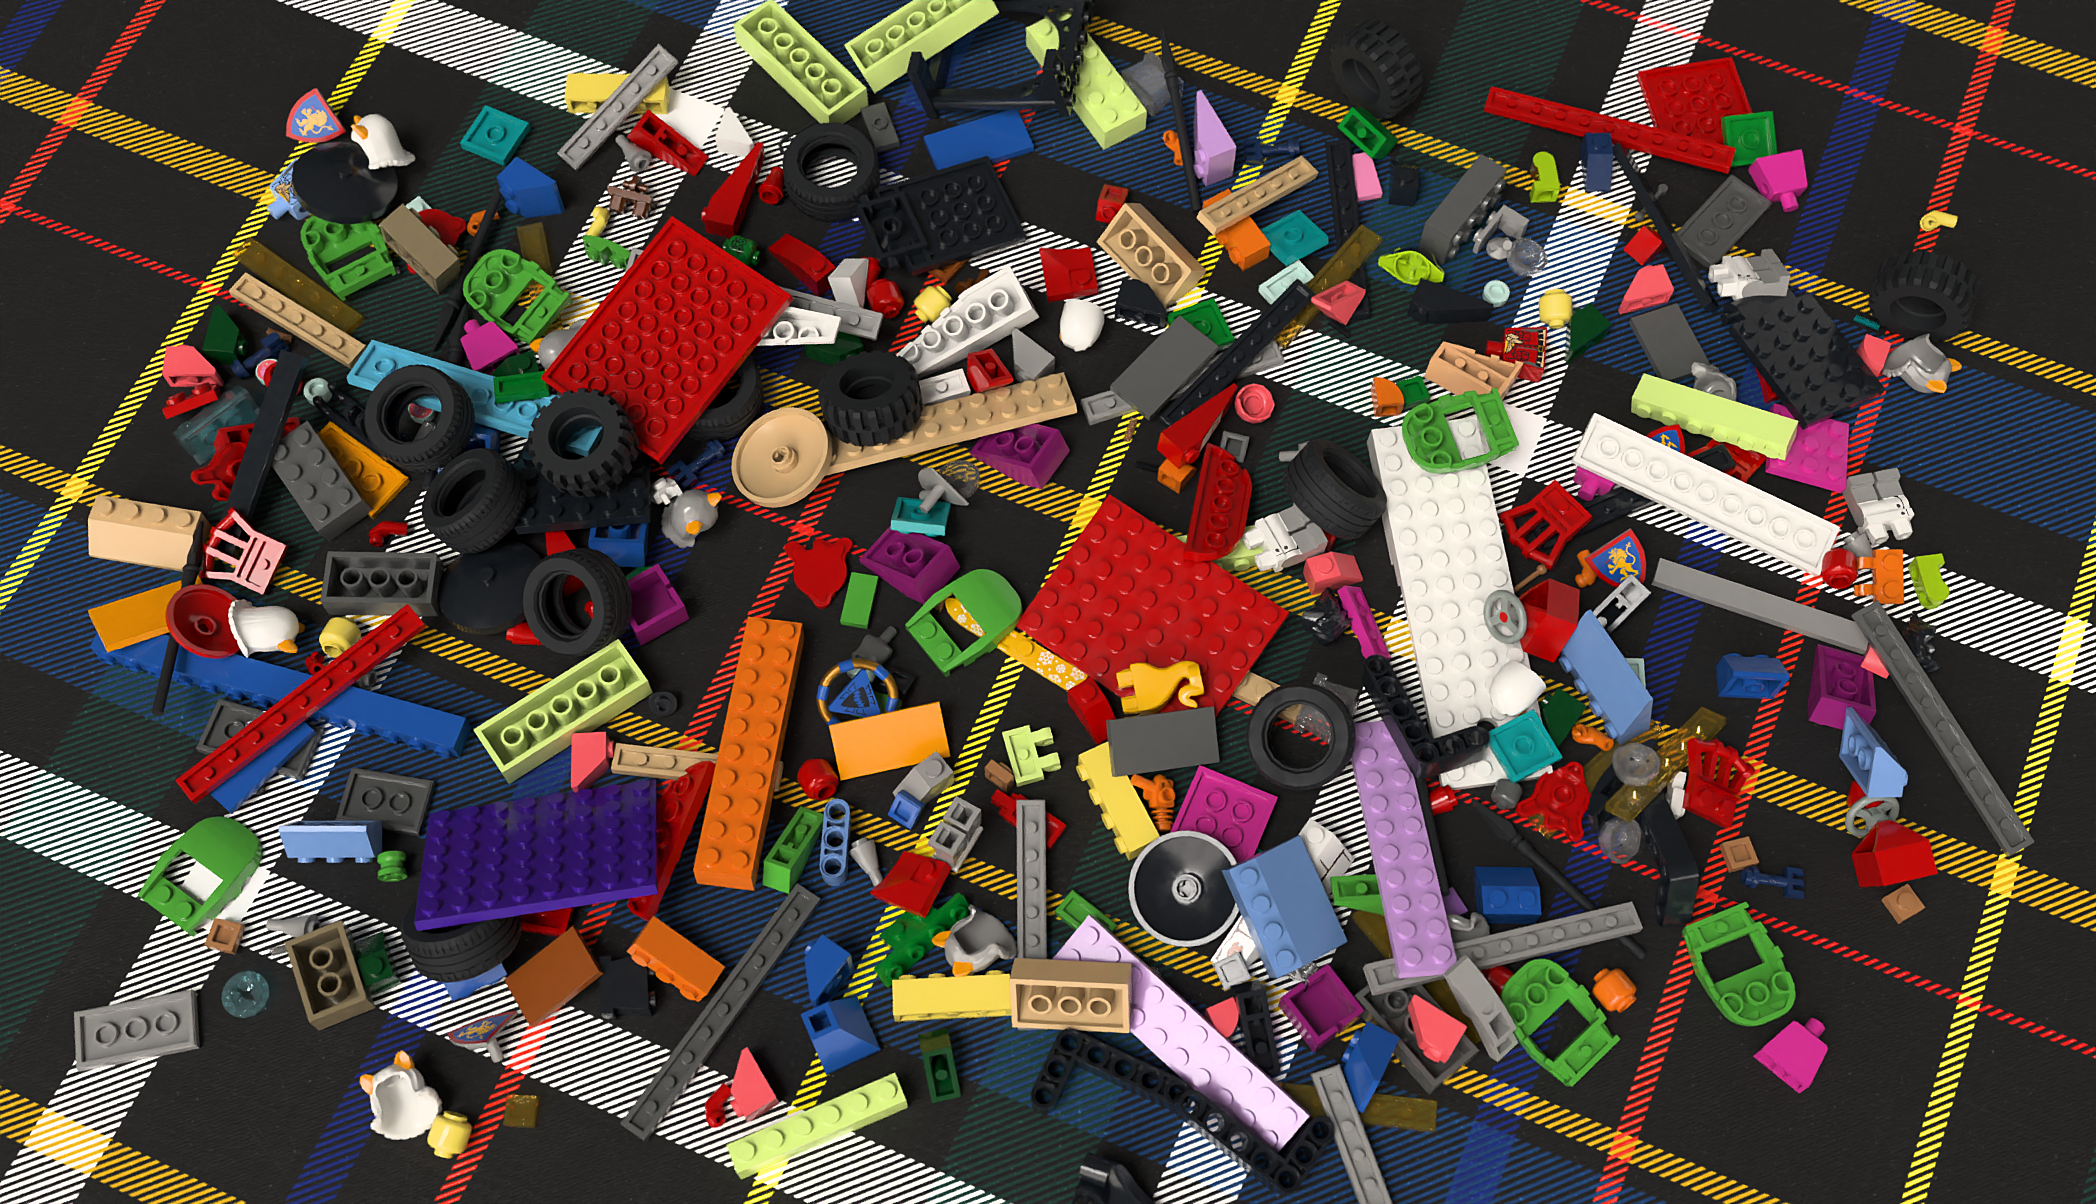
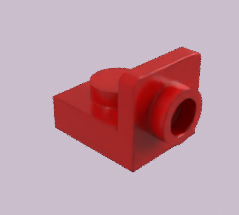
M1104 184L1098 199L1096 220L1110 224L1126 203L1129 189Z

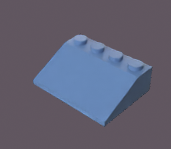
M1591 609L1586 611L1578 622L1577 628L1560 652L1559 663L1566 673L1571 672L1575 678L1573 682L1578 692L1588 697L1590 700L1588 704L1596 717L1600 716L1605 722L1604 729L1612 740L1616 739L1621 746L1650 729L1653 698Z
M1300 835L1222 870L1269 978L1277 979L1348 942Z

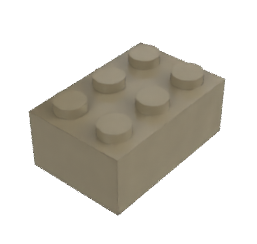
M401 204L379 224L383 241L436 293L440 294L459 276L461 271V263L458 258L459 253L450 244L445 246L439 240L441 238L439 233L432 226L427 228L421 222L422 217L415 209H408L404 204Z
M342 920L284 942L309 1023L320 1031L376 1008L371 992L365 987L356 961V946L351 930Z

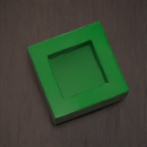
M1421 375L1396 383L1403 394L1405 409L1430 401V394Z

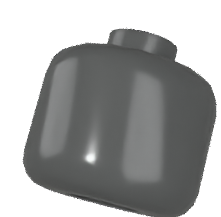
M1502 778L1497 780L1491 793V799L1496 803V807L1502 810H1506V808L1512 809L1517 806L1523 790L1519 784H1512L1509 779Z

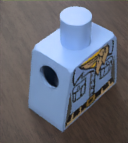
M294 159L270 185L275 201L267 207V210L275 219L280 218L287 211L297 220H302L311 214L299 204L292 190V170L298 159Z

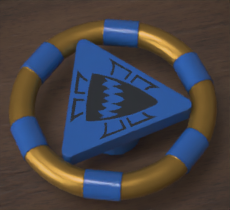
M862 658L848 659L834 665L823 676L816 697L819 713L826 724L829 726L830 724L841 722L830 711L862 717L881 714L866 670L872 671L886 685L888 698L884 713L895 711L899 700L898 689L890 672L879 663ZM860 668L861 670L828 705L827 699L832 681L839 674Z

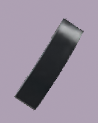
M1652 738L1631 748L1617 758L1602 774L1594 787L1588 806V817L1592 833L1597 834L1613 816L1610 802L1626 785V781H1629L1635 773L1646 777L1661 759L1658 740Z

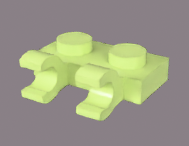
M1029 725L1002 732L1017 787L1044 780L1043 771L1051 772L1061 769L1058 753L1038 758L1035 746H1047L1054 743L1050 727L1031 732Z

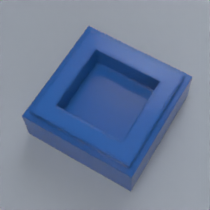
M902 789L897 793L887 815L911 830L915 827L925 804Z

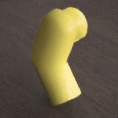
M597 206L592 212L595 220L586 232V235L600 237L611 214L607 208Z
M1934 210L1922 217L1920 226L1925 231H1932L1940 225L1954 228L1958 217Z

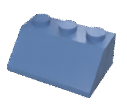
M1846 707L1839 757L1868 798L1902 797L1903 787L1908 782L1907 771L1901 766L1896 756L1892 754L1886 742L1881 739L1878 733L1853 707Z
M382 820L294 821L279 826V834L287 857L298 858V863L316 862V858H326L328 863L344 862V858H355V862L365 863L373 862V857H377L378 854L382 853Z

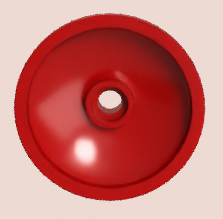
M205 584L186 586L172 596L166 607V624L171 635L182 647L198 656L213 659L226 658L241 650L231 631L228 618L231 603L237 600L234 596L218 587Z

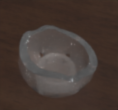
M1523 237L1515 240L1507 253V263L1510 269L1522 277L1538 274L1548 263L1547 254L1537 242Z
M962 460L952 461L945 464L938 472L964 499L971 497L979 487V469L971 462Z
M1630 743L1626 746L1618 747L1612 757L1615 775L1621 782L1629 786L1647 785L1656 778L1660 770V759L1657 753L1652 748L1639 743Z
M1618 816L1607 821L1601 828L1598 838L1603 854L1616 863H1628L1631 857L1638 853L1640 848V826L1634 819L1625 816Z

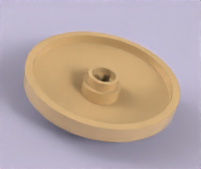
M788 407L771 411L754 421L740 437L732 457L731 468L734 482L741 493L757 505L776 508L793 504L810 494L824 478L832 458L831 436L826 426L818 417L807 410Z

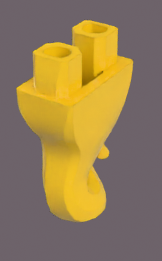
M1181 661L1166 668H1157L1142 662L1130 664V668L1116 673L1119 688L1134 686L1136 694L1121 698L1124 714L1140 713V715H1147L1160 711L1170 701L1179 683L1185 678L1190 683L1183 686L1179 691L1178 697L1181 703L1196 708L1197 703L1190 699V697L1204 694L1199 664L1192 661Z

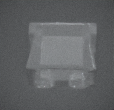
M1149 51L1143 56V61L1121 71V77L1147 112L1154 117L1171 98L1166 80L1164 79L1165 71L1161 60L1152 51ZM1178 76L1180 86L1179 92L1181 98L1183 94L1184 81Z
M1318 672L1313 684L1322 686L1338 696L1345 703L1352 717H1354L1360 704L1356 700L1359 690L1327 682L1328 677ZM1302 704L1295 719L1293 729L1301 733L1306 729L1330 745L1332 740L1331 729L1324 715L1314 707Z

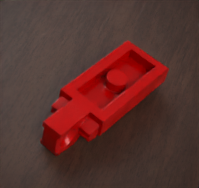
M997 789L991 797V803L1001 809L999 815L1005 821L1017 828V800L1028 799L1021 794L1016 795L1015 793L1009 797ZM1045 811V847L1051 850L1066 829V825Z

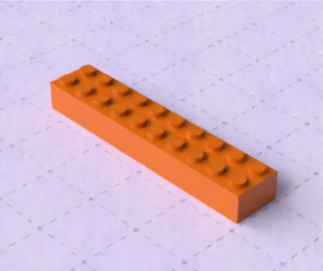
M756 617L747 618L693 869L697 884L752 891L755 889L805 639L802 623Z

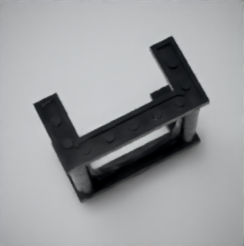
M993 0L999 12H1033L1050 20L1058 31V50L1046 49L1043 72L1033 80L1015 87L944 89L955 41L932 56L929 68L921 52H911L907 74L928 118H938L939 111L1058 109L1060 117H1070L1072 106L1076 104L1075 89L1080 84L1079 69L1084 63L1083 48L1088 43L1087 28L1092 23L1091 7L1095 5L1096 0ZM1052 9L1055 11L1054 13H1050L1049 10ZM1072 11V15L1068 19L1058 20L1059 16L1064 12ZM1068 27L1069 31H1064V28Z

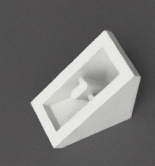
M730 107L726 108L715 136L718 152L746 157L753 149L754 142Z
M844 259L828 277L836 302L864 308L868 259Z

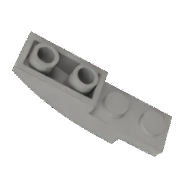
M1463 955L1444 973V976L1462 1013L1471 1018L1489 1056L1499 1062L1518 1044L1513 1033L1517 1028L1489 982L1469 957Z

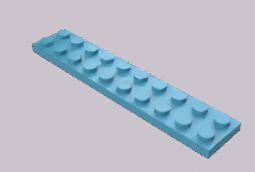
M371 340L347 375L348 384L373 391L383 378L399 368L416 364L435 367L446 373L468 393L471 402H473L475 423L527 439L529 431L534 430L531 426L533 419L540 416L539 410L544 405L547 407L552 403L550 400L557 396L550 394V397L496 404L493 384L494 376L375 340ZM436 395L422 396L411 402L441 412V403ZM589 426L580 429L571 436L564 450L585 457L594 451L604 433V427Z

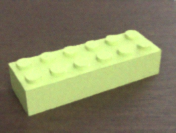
M767 0L733 24L736 43L820 124H844L861 112V108L868 107L867 88L774 0Z
M913 0L844 46L873 92L876 93L907 73L911 52H921L924 59L927 60L998 14L999 11L993 0Z
M1064 12L1059 16L1058 20L1068 19L1071 17L1072 12ZM1047 18L1026 28V46L1042 68L1046 49L1058 50L1059 46L1058 31ZM1065 27L1064 31H1069L1068 27ZM1088 34V43L1083 48L1084 63L1079 69L1080 84L1075 89L1076 104L1072 108L1105 150L1146 129L1147 110Z
M617 639L473 730L508 784L572 745L573 733H590L653 692L644 674L620 640Z

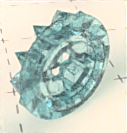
M240 972L231 977L225 984L221 996L222 1004L232 1016L242 1019L256 1016L257 1012L266 1008L267 999L271 997L269 984L263 976L256 972ZM252 988L250 993L253 995L254 1001L245 999L241 1002L243 997L238 992V989L248 992Z

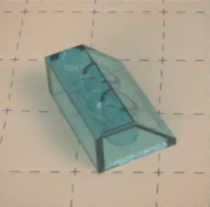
M236 385L231 390L224 392L211 405L204 407L191 420L181 424L173 432V435L199 465H202L216 453L213 443L219 428L255 423L260 409L245 388Z

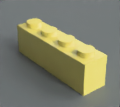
M567 73L565 101L569 113H595L631 73ZM667 76L631 114H645L648 109L654 114H668L670 88Z
M1108 742L1079 754L1078 766H1076L1077 773L1082 781L1087 780L1091 788L1088 790L1089 795L1095 806L1100 805L1103 811L1101 817L1108 830L1112 828L1117 838L1114 839L1118 851L1120 854L1125 853L1128 860L1139 856L1147 845L1160 836L1133 785L1130 783L1128 776H1112Z
M994 970L988 971L986 975L975 976L974 973H968L962 977H945V974L937 973L930 974L928 978L916 979L914 975L900 976L899 980H892L895 1022L1012 1016L1010 974Z

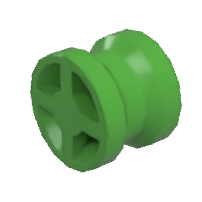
M386 851L378 854L377 862L381 866V869L378 871V879L386 882L406 879L408 875L407 870L404 868V863L407 861V854L402 851Z

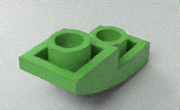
M585 235L582 238L585 245L584 252L592 261L597 260L604 266L611 261L616 268L626 270L631 254L630 251L617 243L601 237Z

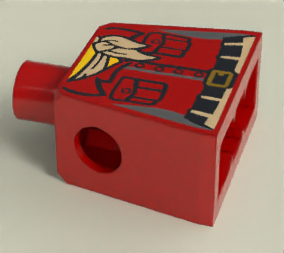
M1547 327L1506 328L1501 342L1487 340L1485 356L1497 355L1500 356L1499 360L1513 364L1515 361L1523 362L1518 378L1539 383L1545 367Z

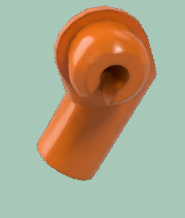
M1168 130L1163 134V140L1166 146L1174 152V164L1182 166L1183 162L1178 135L1173 130Z
M486 210L476 212L470 218L467 230L471 235H476ZM496 212L493 221L500 219L498 212Z
M1584 550L1577 554L1583 567L1582 573L1575 576V581L1580 588H1585L1587 585L1591 586L1597 577L1584 559L1591 554L1589 550Z
M1576 724L1572 728V737L1580 744L1596 745L1604 751H1609L1614 745V741L1594 727Z

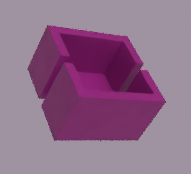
M659 564L627 580L632 596V612L628 625L641 646L689 619L683 602L674 588L671 587Z
M1326 964L1308 977L1305 984L1301 982L1283 995L1278 1004L1279 1008L1313 1052H1316L1335 1038L1337 1032L1340 1034L1357 1022L1364 1013V1009L1329 964Z

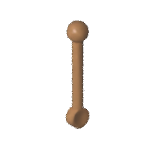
M1538 565L1535 572L1513 587L1514 593L1538 575L1545 574L1547 572L1545 565Z

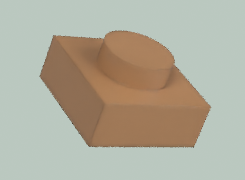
M991 759L985 767V777L1008 793L1014 786L1013 772L1004 763L1000 762L997 764Z
M1749 836L1724 842L1719 846L1729 873L1743 870L1744 867L1748 868L1751 865L1757 866L1759 863Z
M1909 884L1904 885L1881 900L1898 924L1925 908Z
M214 918L204 946L235 955L246 927L239 923Z

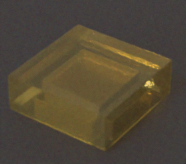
M507 1095L503 1125L506 1127L535 1128L539 1098L537 1096Z

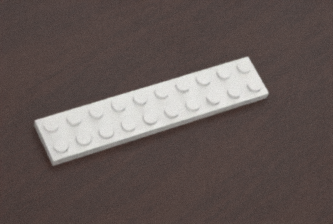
M1596 413L1591 416L1571 463L1815 577L1820 575L1824 554L1831 550L1840 529L1839 526Z

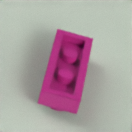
M1345 585L1337 592L1342 601L1341 606L1344 610H1347L1348 617L1352 618L1351 629L1360 642L1363 656L1367 659L1369 656L1377 654L1384 656L1388 661L1392 659L1361 587Z

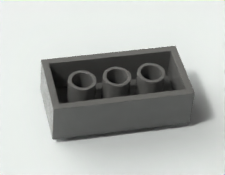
M1480 154L1425 222L1419 247L1430 251L1435 256L1436 262L1442 266L1449 258L1453 260L1460 250L1459 245L1462 241L1467 242L1474 232V226L1476 224L1481 225L1488 214L1487 210L1490 207L1494 208L1501 199L1499 193L1506 184L1504 176L1507 169Z
M308 421L280 439L271 465L315 530L328 542L356 524L373 510L322 435Z
M328 551L320 602L329 615L392 616L408 604L418 616H438L440 606L437 594L445 566L437 553Z
M1367 985L1354 996L1364 1009L1361 1017L1366 1023L1368 1021L1400 1037L1393 1054L1429 1095L1472 1060L1479 1051L1463 1033L1446 1063L1442 1061L1435 1062L1424 1055V1050L1418 1046L1407 1006L1413 996L1417 995L1444 1013L1446 1012L1422 985L1372 996L1370 987Z

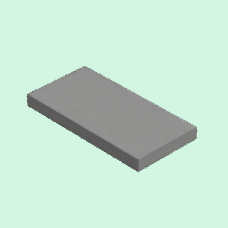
M193 989L74 1012L76 1070L80 1072L200 1048L197 995Z

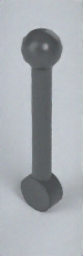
M1666 184L1658 186L1657 193L1655 194L1657 199L1660 195L1666 194L1668 190ZM1645 208L1635 214L1637 221H1642L1645 218Z

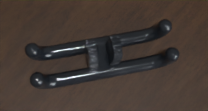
M330 381L327 387L331 394L345 406L343 413L346 419L331 409L321 396L313 397V404L328 420L377 454L384 461H390L372 446L368 435H366L364 426L365 408L349 397L339 387L337 382ZM399 433L402 442H408L406 434Z

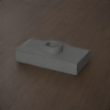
M884 102L860 109L876 152L899 146L897 134Z

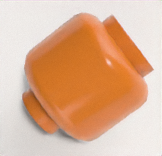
M1605 968L1594 977L1596 983L1593 986L1592 993L1606 1010H1617L1620 1013L1637 999L1635 996L1637 987L1623 970L1613 969L1609 971Z

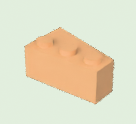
M1443 341L1432 356L1424 377L1455 395H1462L1466 391L1476 390L1477 395L1490 393L1491 388H1497L1503 400L1516 382L1523 362L1515 361L1513 364L1499 360L1500 356L1491 354V357L1475 353L1474 349Z

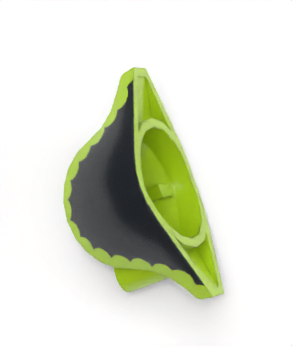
M1414 246L1396 248L1394 252L1379 257L1378 265L1404 283L1418 285L1420 278L1434 283L1443 282L1445 272L1436 263L1435 256L1424 248Z

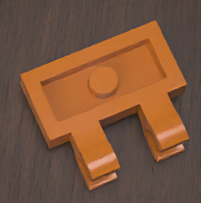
M1903 549L1872 550V557H1858V569H1872L1873 584L1854 585V596H1873V602L1878 600L1880 604H1904Z

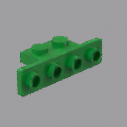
M961 893L955 894L939 910L931 906L925 918L906 911L879 935L883 943L893 950L874 967L875 973L884 986L890 987L892 980H898L900 976L935 946L932 942L935 935L944 931H950L956 922L970 914L969 904Z

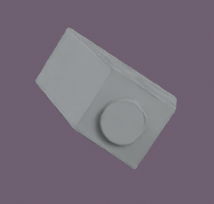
M1015 327L1012 330L1014 374L1019 383L1030 380L1035 382L1038 378L1049 376L1055 370V357Z
M936 751L916 765L892 793L896 798L897 793L903 789L926 804L954 784V772Z

